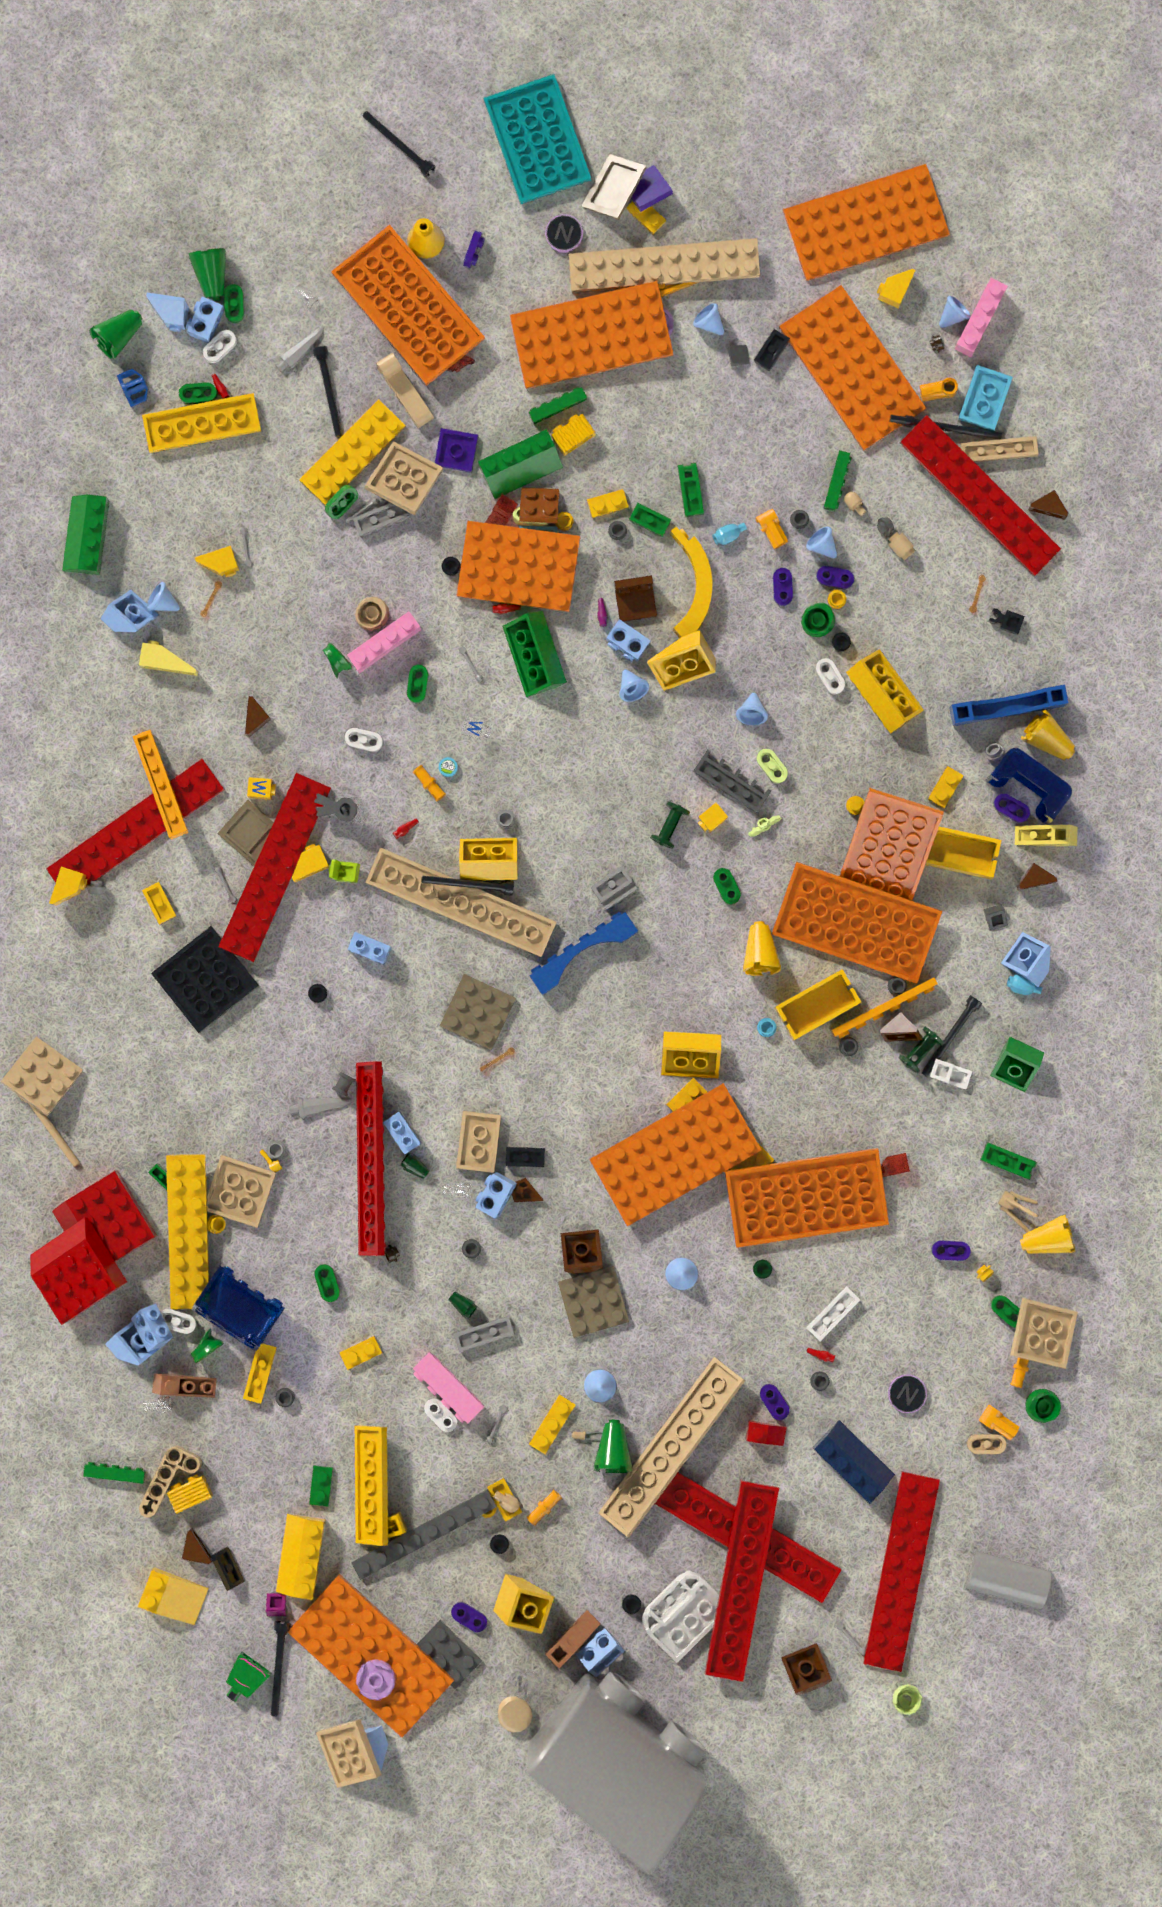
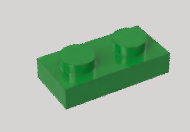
M637 502L629 521L663 537L671 519Z
M313 1465L309 1505L329 1506L333 1467Z

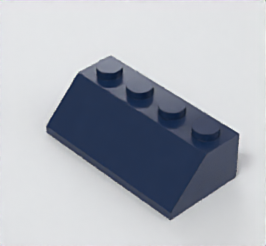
M840 1420L812 1447L869 1504L878 1497L895 1475Z

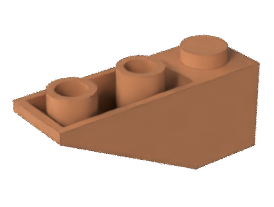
M154 1373L152 1393L170 1396L215 1398L217 1378Z
M586 1610L545 1651V1655L560 1668L601 1623Z

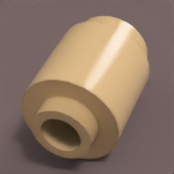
M896 532L888 539L890 541L888 546L904 561L916 551L913 548L914 545L903 532L900 535Z

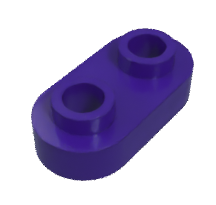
M474 231L463 266L471 268L472 265L476 266L479 255H477L478 248L482 249L485 237H482V232Z
M822 566L817 571L816 579L824 586L848 589L853 585L854 575L846 569ZM823 573H829V578H824ZM842 576H847V577H848V581H847V582H843V581L841 580V577H842Z
M779 568L773 574V596L775 603L779 606L789 605L793 598L792 574L786 568ZM784 574L786 576V579L781 580L779 578V575ZM785 593L787 598L782 599L780 594Z
M1000 794L994 799L993 806L995 810L1009 819L1022 823L1029 818V807L1012 796ZM1001 800L1006 802V807L1000 806ZM1022 810L1023 816H1017L1016 811Z
M939 1240L932 1245L931 1252L939 1260L964 1261L969 1258L971 1249L967 1243L962 1241ZM940 1246L944 1247V1253L942 1254L937 1251ZM959 1247H962L964 1250L962 1255L957 1253Z
M764 1385L760 1389V1398L774 1419L784 1420L789 1415V1406L775 1385ZM769 1390L773 1392V1396L770 1398L766 1396V1392ZM778 1407L783 1408L782 1414L776 1412Z
M457 1602L453 1605L451 1615L455 1621L474 1632H481L486 1628L487 1618L482 1612L465 1602ZM463 1609L464 1615H458L457 1611ZM479 1619L481 1625L476 1626L474 1620Z

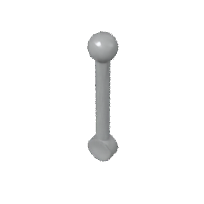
M373 498L370 504L353 516L348 517L345 521L349 524L353 521L354 517L361 515L373 505H378L379 499Z
M241 528L240 533L243 537L246 558L244 564L250 567L252 561L249 559L246 538L247 529Z
M460 647L459 653L465 657L476 676V681H482L483 676L477 672L466 653V648Z
M216 866L215 872L219 874V877L229 895V901L231 903H234L236 901V897L232 895V892L222 874V868L220 866Z
M505 1405L499 1407V1415L490 1436L486 1438L488 1443H493L494 1441L493 1437L501 1417L507 1410Z
M838 1622L836 1628L841 1630L859 1649L861 1655H864L866 1648L858 1644L844 1628L842 1622Z

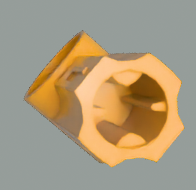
M950 377L945 378L943 381L919 385L922 402L954 397L958 389L957 381ZM950 384L954 387V390L948 392L944 389V386Z
M773 509L755 517L756 522H759L762 527L761 531L765 533L773 549L788 543V539L779 525V518Z
M991 1405L987 1406L978 1420L1009 1440L1015 1437L1020 1428Z

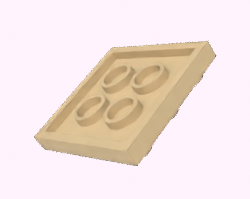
M393 441L366 483L365 489L415 515L442 473L443 467Z
M36 1036L1 1080V1083L48 1116L83 1072V1069Z
M221 1155L207 1195V1212L258 1228L276 1172Z
M1022 1298L1010 1355L1066 1369L1078 1312Z
M360 1719L316 1732L337 1788L374 1779L382 1775Z

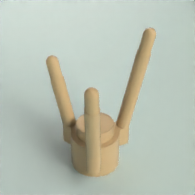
M1005 1191L998 1202L1001 1205L1000 1209L1006 1212L1027 1233L1030 1232L1009 1208L1013 1210L1014 1207H1017L1027 1214L1037 1217L1036 1213L1017 1203V1199L1032 1204H1038V1202L1018 1195L1013 1191H1010V1193Z

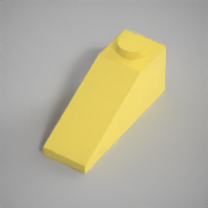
M148 641V643H142L139 661L141 668L198 676V671L162 645H159V642Z
M1070 824L1015 826V845L1077 846L1078 827Z

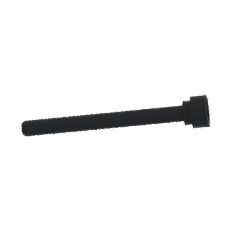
M368 111L363 113V118L419 166L420 173L426 178L429 176L428 172L430 170L432 172L435 170L436 165L419 157Z
M327 346L316 347L312 349L313 355L319 361L335 437H341L343 434L326 361L328 359L327 355H329Z
M422 876L421 882L426 884L498 890L500 893L510 896L513 895L514 890L513 880L495 883Z
M971 995L968 997L965 1010L943 1040L944 1044L939 1046L921 1072L924 1076H929L935 1060H940L971 1013L975 1012L976 1009L979 1010L983 1003Z
M281 1621L274 1622L277 1644L271 1716L277 1717L279 1713L285 1635H287V1631L290 1629V1622L286 1621L285 1623H280Z

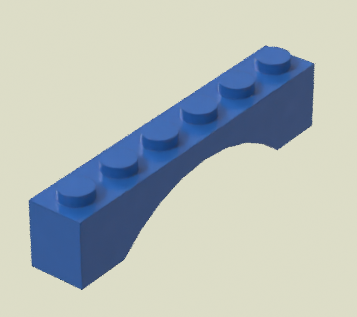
M1064 684L1008 697L952 704L949 710L952 726L1065 707L1068 704V697Z
M616 913L611 917V922L608 924L601 923L595 927L596 932L591 935L586 933L579 938L580 942L575 946L571 943L563 949L564 953L557 956L555 954L548 958V963L543 967L538 965L531 970L532 974L529 976L541 995L558 986L566 966L581 951L600 943H623L638 933L637 928L627 913Z

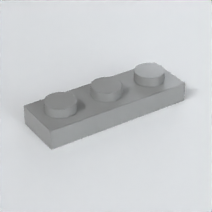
M390 503L354 517L353 521L359 536L362 537L410 518L413 515Z
M506 1316L454 1333V1338L459 1352L515 1334L510 1318Z

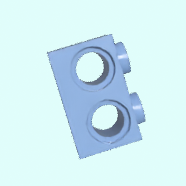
M201 297L200 302L197 301L194 306L195 313L193 318H190L186 325L189 336L209 343L225 311L223 305ZM206 308L213 309L211 314H203ZM199 325L205 326V329L202 332L196 331V328Z
M620 619L606 637V641L609 642L607 645L615 651L621 650L624 653L623 656L631 662L633 660L638 662L651 643V640ZM616 633H622L624 634L625 639L623 641H617L615 640L614 635ZM636 643L641 649L638 652H633L630 650V646Z
M354 932L347 950L385 965L392 947Z
M400 1112L383 1122L405 1155L421 1145V1142Z
M498 1172L489 1175L484 1183L486 1188L476 1198L478 1203L475 1208L494 1219L500 1217L517 1183ZM496 1181L502 1183L503 1188L501 1191L496 1189ZM487 1198L493 1200L494 1206L492 1208L487 1206Z
M156 1304L140 1309L131 1318L147 1352L163 1347L173 1338Z
M604 1628L588 1644L584 1645L576 1656L586 1669L597 1677L625 1650L615 1637Z

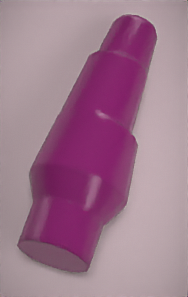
M603 598L598 599L597 619L600 627L607 626L608 619Z

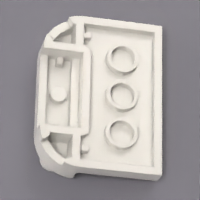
M686 1571L676 1577L646 1607L642 1615L644 1628L648 1635L678 1663L713 1628L719 1593L700 1574Z

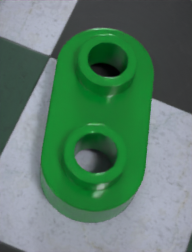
M236 284L228 285L224 290L225 316L231 323H239L244 318V294L241 287ZM233 292L238 294L236 298L231 297ZM233 311L238 312L236 317L231 315Z
M208 382L185 384L179 389V397L185 404H200L214 401L217 397V390L213 384ZM205 391H211V395L205 396ZM187 392L192 393L190 398L185 396Z
M351 485L343 486L326 503L325 513L332 519L342 517L357 501V490Z
M415 665L409 671L407 697L412 703H421L426 697L428 671L423 665ZM421 672L423 675L421 678H416L415 674ZM416 690L420 692L418 697L413 696V692Z
M726 868L716 870L713 880L722 900L729 905L737 903L741 893L732 873ZM721 874L726 875L727 879L725 881L720 880L719 876ZM729 891L734 892L735 896L733 898L728 897Z
M328 1264L319 1265L315 1269L314 1276L320 1295L324 1301L333 1302L340 1296V1288L334 1270ZM323 1270L328 1272V1276L325 1278L321 1276ZM330 1288L334 1290L332 1296L327 1294V1290Z
M995 1296L990 1304L992 1311L1009 1326L1016 1328L1017 1321H1013L1011 1317L1013 1314L1019 1315L1020 1308L1005 1296ZM999 1301H1002L1004 1304L1001 1309L997 1307Z

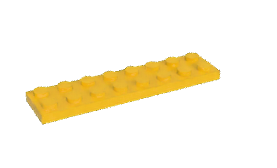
M206 1154L166 1155L171 1309H209Z

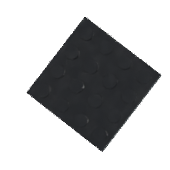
M212 926L208 927L151 973L198 1033H201L259 986L235 954L218 947L222 938Z

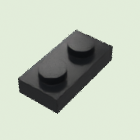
M773 329L754 358V363L770 372L788 345L790 338Z
M506 1147V1166L544 1167L545 1148Z
M225 1547L210 1556L226 1591L245 1582L229 1547Z

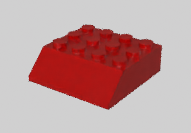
M118 1170L111 1172L52 1210L63 1231H66L87 1217L115 1262L157 1237V1234Z
M87 1217L30 1255L31 1278L61 1325L74 1319L128 1283Z

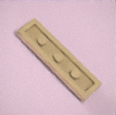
M1037 436L960 444V448L974 462L1037 457L1039 455Z

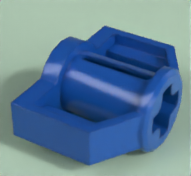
M133 369L116 375L130 407L147 401L148 386L143 375ZM134 374L140 376L125 384L123 382V379ZM145 390V395L134 400L131 399V395Z

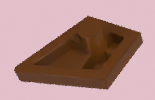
M526 1178L515 1181L517 1184L511 1194L514 1203L543 1201V1198Z

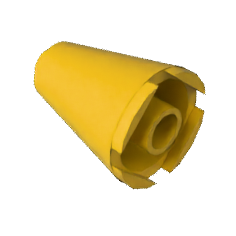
M427 218L417 220L407 236L408 247L417 257L422 259L437 256L445 243L444 233L441 228Z
M1042 710L1043 715H1036L1023 731L1026 735L1025 737L1021 736V740L1061 760L1070 759L1075 753V745L1047 710Z
M763 921L754 922V925H751L749 929L743 972L751 976H763L762 973L769 971L770 975L779 973L781 971V963L770 927Z
M1066 1214L1024 1234L1023 1239H1020L1022 1250H1026L1028 1254L1076 1252L1075 1244H1072L1073 1236Z

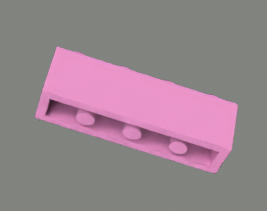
M990 278L955 350L972 357L1008 287L1007 285Z
M409 611L347 654V657L360 674L421 631V627Z
M431 1352L413 1368L415 1377L421 1382L424 1380L429 1385L427 1387L429 1391L434 1395L438 1394L442 1398V1404L456 1412L455 1416L460 1422L463 1423L465 1421L468 1424L485 1407Z

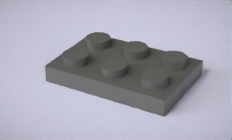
M441 1619L417 1643L421 1650L429 1655L454 1679V1682L451 1684L454 1689L482 1662Z

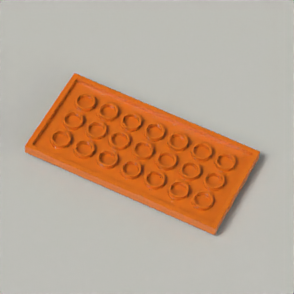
M926 164L783 209V214L806 281L950 235Z
M388 225L331 271L332 275L426 386L485 339V336L391 225Z
M658 281L510 315L526 389L674 355Z
M842 285L779 326L781 332L790 338L789 344L863 451L904 425L889 422L890 415L916 417L926 410L919 396Z
M796 861L771 934L917 984L943 911Z
M723 1083L589 1160L628 1227L762 1150Z
M878 1148L725 1171L736 1248L889 1225Z
M341 1574L331 1582L287 1631L400 1737H403L454 1682V1679L421 1650L414 1641ZM371 1660H382L389 1664L394 1670L396 1677L395 1686L391 1693L379 1700L368 1699L362 1695L356 1683L357 1673L361 1666Z

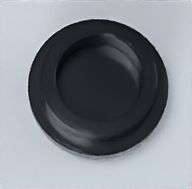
M447 557L443 560L442 570L446 575L454 576L460 571L461 565L457 558Z
M837 633L832 639L833 648L839 652L848 650L851 645V639L846 633Z
M314 984L309 988L308 996L311 1001L321 1003L327 998V989L322 984Z
M497 1534L491 1538L490 1548L496 1554H503L509 1548V1540L505 1535Z
M629 1594L622 1600V1608L628 1614H635L641 1608V1600L638 1596Z

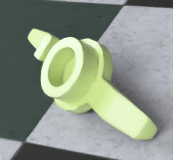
M779 815L773 816L770 819L761 818L757 822L758 827H753L752 831L748 832V835L755 837L763 831L769 830L772 825L782 818Z

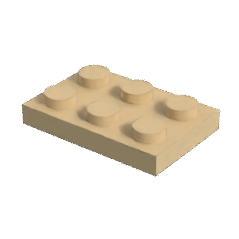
M463 1111L456 1168L495 1173L501 1115Z

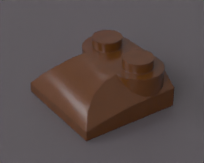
M599 1229L560 1233L564 1272L571 1274L595 1272L603 1268Z
M817 1643L781 1657L796 1695L806 1694L832 1681Z

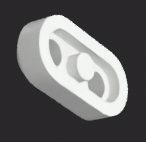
M223 330L217 334L203 349L206 361L217 363L236 345L234 333L230 330ZM225 338L230 339L228 344H225L223 341ZM216 351L217 354L216 356L211 357L210 352Z
M827 658L818 661L816 673L826 690L833 695L841 693L845 687V682L833 661ZM822 666H827L829 670L823 672ZM837 682L838 688H832L831 683Z
M351 728L345 734V741L352 748L369 752H377L382 748L383 740L378 733ZM353 735L358 736V740L356 742H353L351 740V737ZM372 739L377 741L375 746L370 745Z
M173 1309L161 1311L164 1320L166 1315H171L172 1317L170 1322L165 1320L170 1330L189 1334L197 1326L196 1319L190 1314ZM185 1320L190 1321L188 1328L183 1325Z
M431 1398L426 1402L424 1407L425 1413L442 1431L450 1432L456 1428V1416L442 1404L441 1400ZM431 1405H436L438 1410L436 1412L431 1411ZM450 1419L451 1425L446 1426L444 1420Z

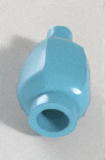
M745 523L739 525L728 524L717 529L712 537L716 545H726L736 540L742 531L747 530Z
M1019 974L1009 976L1006 984L1007 987H1010L1011 991L1022 995H1030L1033 992L1041 994L1043 988L1035 986Z

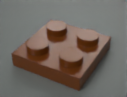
M521 487L519 522L557 523L559 489Z

